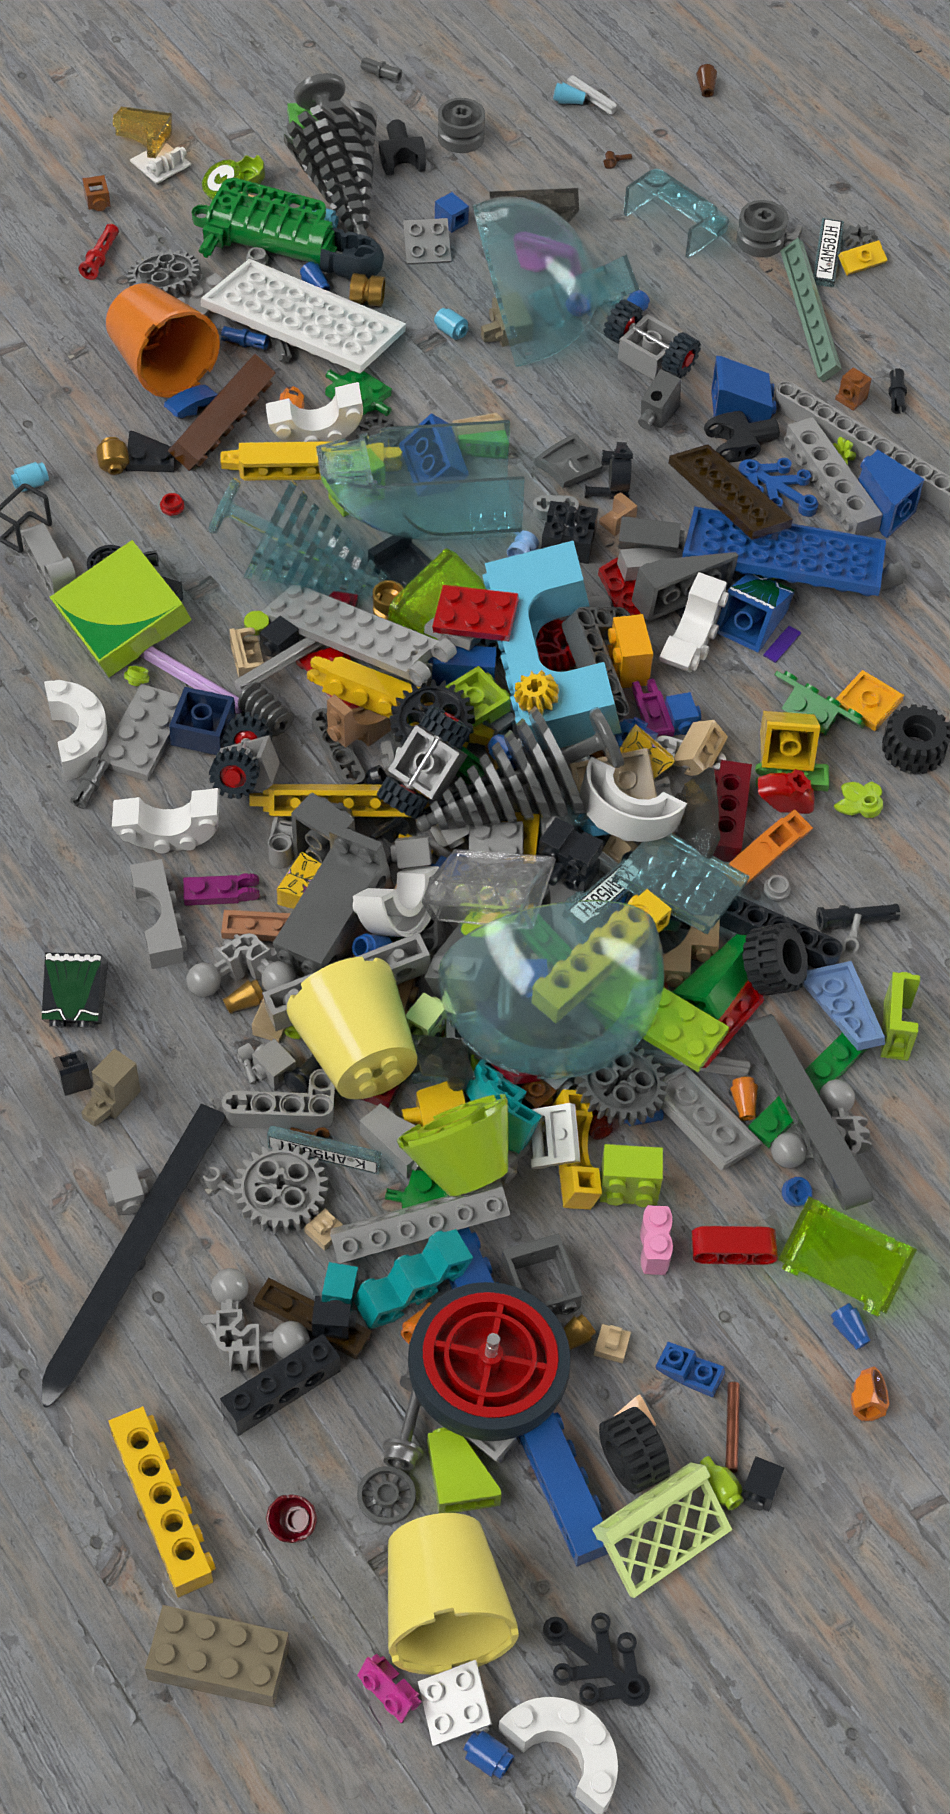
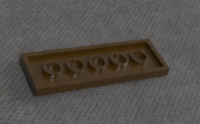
M709 444L669 455L668 464L750 539H757L791 528L793 519Z

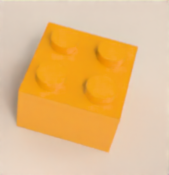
M640 614L613 617L612 628L608 629L610 644H607L606 648L610 659H612L621 687L631 688L632 682L636 681L641 686H647V680L650 679L653 650L644 616Z

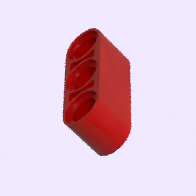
M700 1226L692 1230L693 1261L696 1263L768 1265L778 1260L776 1230L773 1228Z

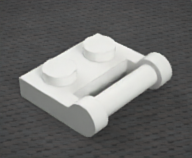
M566 1103L531 1109L542 1115L541 1119L545 1118L548 1156H545L542 1120L540 1119L532 1136L533 1159H531V1168L543 1169L550 1166L580 1162L575 1104Z

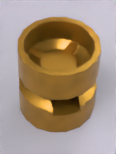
M353 273L350 283L349 300L358 304H364L367 301L369 306L382 307L385 296V277L371 276L370 279H367L364 274Z
M385 580L375 585L373 589V615L398 625L403 622L405 618V590L401 584L392 580Z

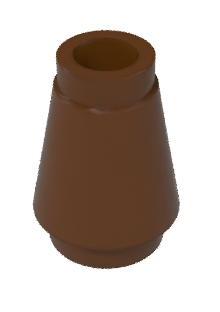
M704 64L698 68L696 77L702 96L711 97L714 95L717 71L713 65Z

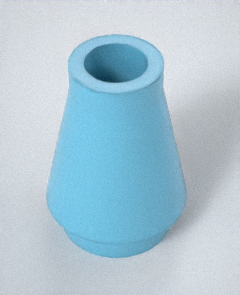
M564 82L556 84L553 100L558 101V104L583 105L585 92Z

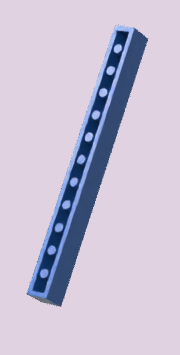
M469 1227L457 1230L473 1259L462 1276L453 1282L448 1278L451 1288L455 1289L463 1285L479 1282H494L490 1275L492 1274V1267L489 1259L482 1257L479 1251L481 1244L476 1232L471 1233ZM553 1412L541 1425L524 1435L518 1436L577 1567L608 1554L603 1542L597 1540L592 1528L603 1522L600 1515L602 1507L596 1494L591 1495L587 1487L589 1479L584 1467L579 1468L574 1457H577L572 1441L565 1439L562 1432L564 1424L560 1414Z

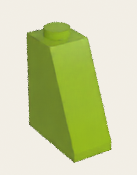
M445 1427L438 1428L433 1433H428L427 1446L438 1513H457L500 1506L501 1489L464 1436L458 1435Z

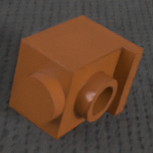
M105 176L82 178L88 209L103 211L106 207H111ZM101 185V189L90 191L89 187Z
M853 367L842 376L839 393L836 395L835 400L854 411L868 398L872 378Z

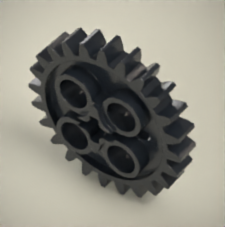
M432 680L431 686H427L424 682L419 689L412 684V692L409 693L403 690L404 699L396 698L397 706L391 707L393 714L390 716L391 732L394 734L395 742H400L401 748L415 727L410 724L418 722V726H422L420 722L430 707L424 705L427 702L433 703L432 705L449 714H456L454 717L472 729L471 733H474L473 724L476 721L474 706H470V698H464L463 690L456 693L455 684L446 688V681H443L440 686H436L435 680Z

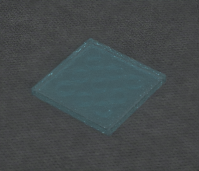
M671 833L662 839L642 842L617 870L612 881L638 896L648 889L672 909L671 915L708 934L747 884L750 876Z

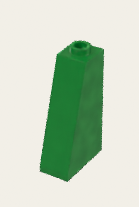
M736 934L672 993L718 1020L748 982L743 960V945L746 943L745 938L747 935Z

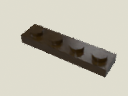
M268 1277L253 1301L254 1307L283 1322H298L312 1336L314 1300ZM356 1323L355 1329L350 1328L349 1339L326 1338L333 1348L358 1360L372 1337V1330Z

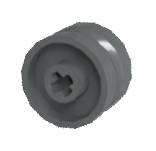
M454 98L444 102L438 109V141L440 145L446 150L455 153H469L482 146L485 135V110L483 106L469 98Z
M756 200L746 204L741 209L736 237L738 246L743 252L751 256L771 257L778 254L783 249L789 220L787 211L773 201Z

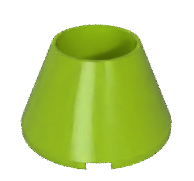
M500 1094L501 1099L496 1100L494 1095H489L451 1108L433 1116L434 1120L423 1127L420 1124L412 1127L397 1139V1143L449 1196H458L482 1188L498 1180L508 1172L507 1097L505 1094Z

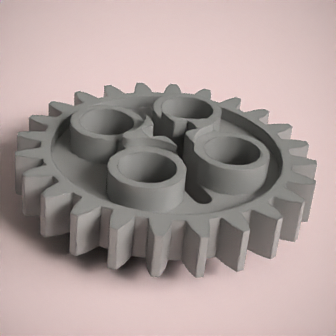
M275 1143L270 1152L263 1146L262 1155L259 1156L252 1152V1162L244 1159V1169H237V1177L239 1179H234L233 1181L234 1188H236L233 1190L234 1199H238L236 1201L237 1209H243L242 1216L244 1219L251 1216L252 1226L261 1222L262 1231H265L268 1226H272L273 1234H276L278 1228L283 1227L287 1234L291 1225L300 1230L301 1221L306 1224L310 1223V1215L316 1217L319 1214L318 1207H325L324 1198L328 1197V1188H326L328 1186V1179L323 1177L325 1176L324 1167H318V1158L310 1160V1151H306L301 1155L300 1146H296L293 1151H289L288 1143H285L283 1150H279ZM268 1171H271V1172L274 1173V1174L271 1175V1176H264V1175H262L263 1173L268 1172ZM295 1174H300L303 1176L300 1179L291 1178V1176ZM262 1197L270 1198L268 1202L258 1201ZM291 1200L299 1201L296 1205L287 1204Z

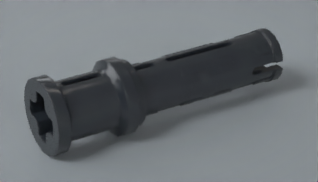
M897 903L849 908L846 905H840L839 908L834 909L818 907L816 921L820 931H825L826 928L830 927L847 929L853 924L855 914L862 915L860 923L898 921L900 914H896V912H900V908Z

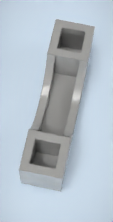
M162 859L130 865L136 901L155 907L161 914L156 924L144 931L151 969L183 963V952L188 950L185 935L179 936L178 929L182 928L180 913H174L173 907L177 906L175 891H169L168 885L172 884L169 868L164 869Z

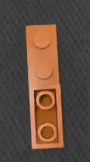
M794 809L786 817L779 819L745 848L720 872L721 875L739 892L768 869L776 859L809 834L813 827Z

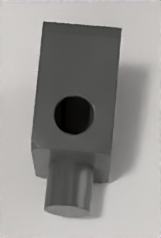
M659 370L641 400V417L638 420V424L642 428L648 430L652 425L662 428L678 410L681 399L680 378L664 370Z

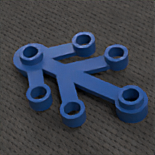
M780 458L777 463L760 464L756 460L747 459L739 464L738 471L761 492H764V489L758 485V480L765 483L768 498L775 504H778L777 506L781 509L783 500L778 497L777 491L798 503V511L801 515L811 517L817 513L818 501L815 496L810 494L804 496L787 486L792 484L808 485L811 478V473L808 470L801 469L797 472V475L770 476L767 474L772 472L789 473L792 462L788 458Z

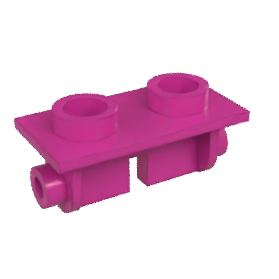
M375 1654L372 1658L368 1656L357 1676L361 1679L363 1685L372 1691L384 1704L385 1709L402 1723L410 1709L414 1711L421 1704L422 1701L418 1698L420 1694L405 1679H402L397 1684L393 1682L399 1673L384 1656L380 1657L378 1654Z

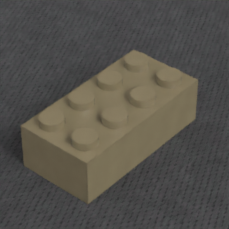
M162 1605L145 1666L148 1680L274 1708L290 1646L289 1632Z

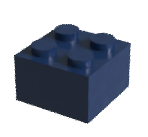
M184 687L169 725L171 746L217 755L220 748L224 747L225 740H223L226 728L231 719L236 717L234 697Z

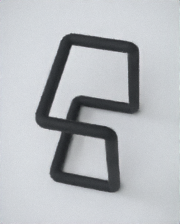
M26 483L19 486L0 504V511L26 488L44 499L47 520L32 511L26 512L18 521L0 512V518L12 524L0 536V542L18 553H23L24 551L19 525L29 516L47 526L52 525L48 496ZM14 530L18 546L5 539Z

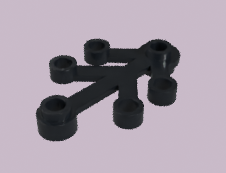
M602 1612L596 1613L591 1620V1629L596 1636L598 1653L568 1631V1624L564 1619L551 1617L546 1620L542 1631L544 1640L552 1646L563 1644L589 1664L570 1667L566 1663L557 1664L553 1670V1680L556 1684L565 1686L570 1681L606 1677L615 1684L597 1688L592 1683L582 1685L579 1691V1700L586 1706L594 1705L598 1701L621 1699L628 1706L638 1707L648 1700L650 1685L644 1676L638 1674L634 1653L637 1640L632 1633L624 1632L620 1634L617 1640V1649L623 1656V1673L613 1665L608 1633L611 1620L607 1614ZM602 1619L606 1622L607 1626L598 1628L595 1625V1621ZM552 1625H559L562 1631L558 1634L551 1632L550 1627ZM629 1639L633 1645L630 1648H625L621 1645V1641ZM565 1670L569 1676L566 1679H560L557 1676V1672ZM636 1684L639 1686L640 1692L633 1694L629 1691L628 1686ZM591 1690L594 1692L595 1697L593 1699H586L583 1696V1692Z

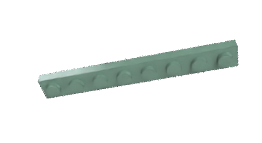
M796 238L780 252L817 376L822 382H825L842 370L804 244L799 238Z

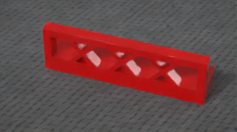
M749 980L724 1014L718 1019V1021L727 1025L729 1030L702 1068L709 1066L765 1000L763 995L759 994L752 987V983Z

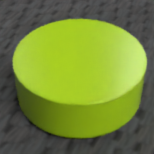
M251 611L244 618V628H254L255 634L252 635L255 636L260 635V632L269 625V617L262 611Z

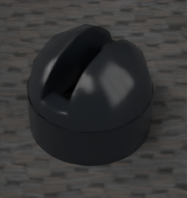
M380 765L372 767L365 774L367 784L382 785L387 777Z

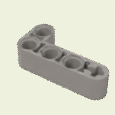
M44 523L20 530L23 546L50 596L76 579L75 569L70 558L62 557Z
M318 1069L310 1076L309 1093L230 1091L222 1099V1109L226 1115L225 1122L232 1127L290 1129L293 1127L315 1130L323 1127L327 1129L334 1121L335 1086L324 1070ZM320 1085L328 1086L324 1089L318 1088V1086ZM261 1108H268V1109H269V1110L266 1111V1112L258 1111V1110L261 1109ZM290 1109H296V1110H298V1111L295 1112V1113H289V1112H287V1111L290 1110ZM318 1110H325V1111H326V1112L323 1113V1114H318V1113H316V1111H318Z

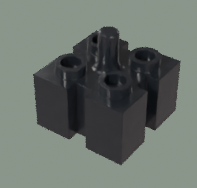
M550 501L547 522H545L542 534L541 549L574 541L579 563L589 564L592 542H594L597 528L598 508L579 505V509L576 510L574 506H570L568 503Z
M555 817L539 840L538 853H540V856L537 858V868L547 878L546 881L549 885L555 886L561 879L567 889L584 894L599 872L600 859L598 858L602 853L603 841L586 832L580 834L574 831V826Z

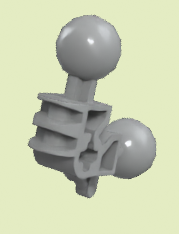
M248 933L241 936L235 934L234 940H225L222 942L223 946L221 948L214 947L212 951L217 963L214 965L205 962L195 964L188 971L186 983L191 993L200 997H207L213 995L219 989L221 978L227 974L235 981H238L245 976L246 970H250L251 976L258 981L262 978V985L268 991L296 980V972L290 964L277 961L279 958L275 948L267 947L256 935Z
M839 1079L828 1081L820 1090V1098L855 1158L857 1154L865 1153L872 1148V1144L867 1140L870 1137V1131L865 1128L868 1124V1119L861 1116H849L848 1111L855 1103V1092L850 1084ZM786 1132L780 1134L772 1143L771 1154L774 1161L781 1167L795 1168L802 1164L806 1158H814L804 1139L797 1133Z
M226 1268L220 1270L214 1276L211 1284L212 1295L216 1301L221 1303V1310H216L214 1315H203L200 1321L202 1326L206 1327L212 1334L211 1337L216 1343L219 1355L223 1360L229 1362L231 1372L234 1371L236 1364H242L244 1371H248L251 1363H258L259 1370H261L262 1351L274 1350L279 1356L285 1358L309 1343L308 1331L298 1322L287 1321L281 1323L274 1332L261 1333L259 1324H248L245 1327V1318L242 1309H239V1303L248 1293V1280L238 1269ZM229 1341H233L231 1347H226Z

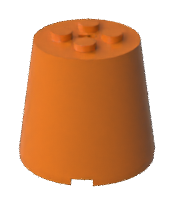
M147 283L130 286L113 300L108 309L106 330L110 339L140 384L153 395L171 398L181 391L201 384L199 380L207 371L211 372L220 348V339L216 326L206 315L162 289Z

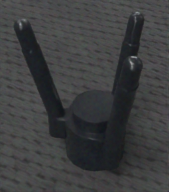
M394 817L383 828L369 836V838L375 840L383 835L388 842L394 843L399 834L406 836L410 832V826L404 818ZM391 854L387 859L389 867L392 864Z

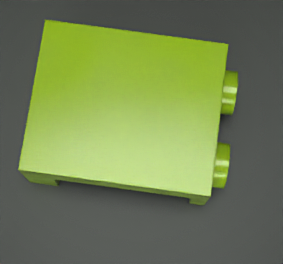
M908 972L892 973L884 998L882 1032L885 1036V1045H881L880 1057L909 1060L918 1034V1023L902 1021V1008L910 1009L912 1007L920 984L919 975H912Z

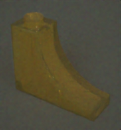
M121 106L117 113L113 115L112 123L113 127H116V135L127 137L143 144L147 148L148 158H156L172 135V113Z

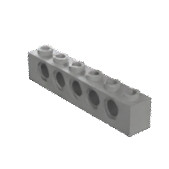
M811 417L789 424L786 436L784 437L786 447L793 452L797 463L811 473L810 481L814 482L819 489L821 497L826 499L833 514L838 516L844 530L850 534L861 536L879 531L883 514L815 419Z
M420 933L357 956H363L364 961H373L375 958H380L387 962L394 974L397 985L426 974L431 964L430 954ZM312 974L263 992L265 1008L275 1031L293 1025L287 1015L288 1000L291 995L299 993L302 989L301 983Z
M498 1181L466 1194L445 1196L331 1229L330 1236L339 1264L424 1240L438 1231L459 1230L509 1216L510 1211L502 1183Z

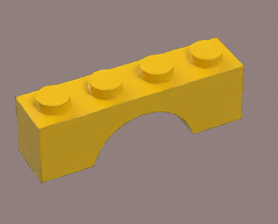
M562 1089L552 1106L566 1103L575 1104L580 1162L558 1165L563 1208L591 1210L602 1195L599 1168L591 1165L588 1155V1133L593 1115L592 1112H588L590 1103L581 1104L580 1101L583 1095L576 1094V1090Z

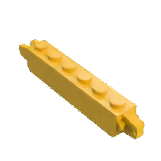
M383 441L239 443L238 450L221 452V469L239 470L240 478L244 481L328 479L329 464L366 447H370L384 463L385 470L399 469L402 465L400 459L402 450L398 446H383Z
M315 656L310 662L311 667L314 669L309 670L306 675L309 681L323 687L322 692L332 696L336 695L342 700L388 718L393 715L391 707L397 706L396 698L404 699L403 690L409 693L412 692V684L343 657H336L332 662ZM427 702V703H425L424 705H425V706H430V705H432L433 703ZM413 722V723H411L410 725H411V726H415V725H418L419 723H418V722ZM483 723L474 727V733L469 735L470 741L465 742L463 747L467 748L469 743H478L486 746L493 737L494 730L483 725Z
M272 784V786L261 793L249 794V806L263 807V812H269L271 816H291V813L312 792L320 798H326L330 803H343V806L352 810L353 817H409L396 808L391 807L390 804L384 802L376 795L382 785ZM418 791V793L422 794L425 798L429 800V797ZM428 801V803H427V805L425 806V808L429 807V806L432 805V804H429V801Z

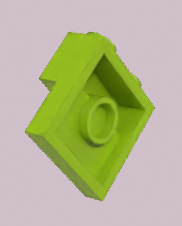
M479 666L446 686V688H449L455 684L456 693L463 690L464 698H470V706H474L476 721L473 727L478 726L485 720L491 724L511 709L509 693L505 689H501L495 683L491 674L485 673Z

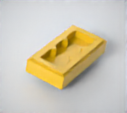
M879 240L841 252L838 255L846 276L885 264L888 261Z

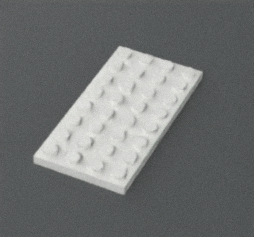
M248 259L201 298L200 305L211 312L228 317L232 321L247 325L251 329L266 333L273 338L280 339L292 346L299 347L313 355H318L332 363H337L358 373H361L406 330V323L252 259Z

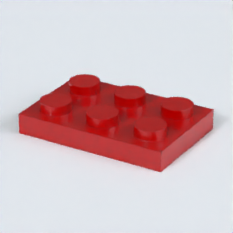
M443 585L432 625L433 633L509 642L519 601L518 593Z

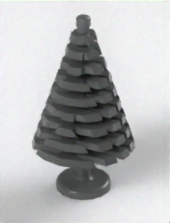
M331 73L316 74L300 82L294 90V99L297 105L305 110H311L312 115L304 111L297 116L299 122L305 127L304 129L292 120L287 126V130L294 140H291L284 134V143L304 172L308 174L309 179L329 203L330 207L336 211L337 216L344 223L347 230L368 236L366 229L369 227L370 217L368 215L371 209V190L369 187L372 188L373 162L375 157V148L373 147L375 139L373 135L376 136L377 115L372 107L361 101L349 100L356 112L350 110L340 101L345 94L346 88L342 77Z
M534 707L529 711L528 715L537 741L523 718L516 724L519 737L531 766L513 732L509 730L504 735V739L517 772H514L507 755L500 743L497 742L492 747V751L503 779H499L487 754H484L479 760L489 785L484 786L476 768L472 765L467 770L475 793L469 794L463 779L460 777L455 782L461 799L455 801L450 790L447 789L442 794L447 806L440 808L437 801L430 805L432 813L424 814L416 819L418 829L421 832H426L432 829L431 827L439 825L441 830H448L449 826L446 820L453 818L458 828H465L466 824L461 813L466 811L474 826H483L476 808L478 805H482L491 824H500L497 812L491 801L495 798L507 821L517 822L515 812L506 794L508 792L511 793L525 820H534L532 810L522 788L523 785L541 818H551L550 810L537 779L559 817L568 816L560 790L575 815L585 814L583 802L568 765L599 750H603L606 758L614 768H620L625 764L615 736L603 713L598 707L592 709L589 713L595 735L560 750L542 714L538 711V708Z

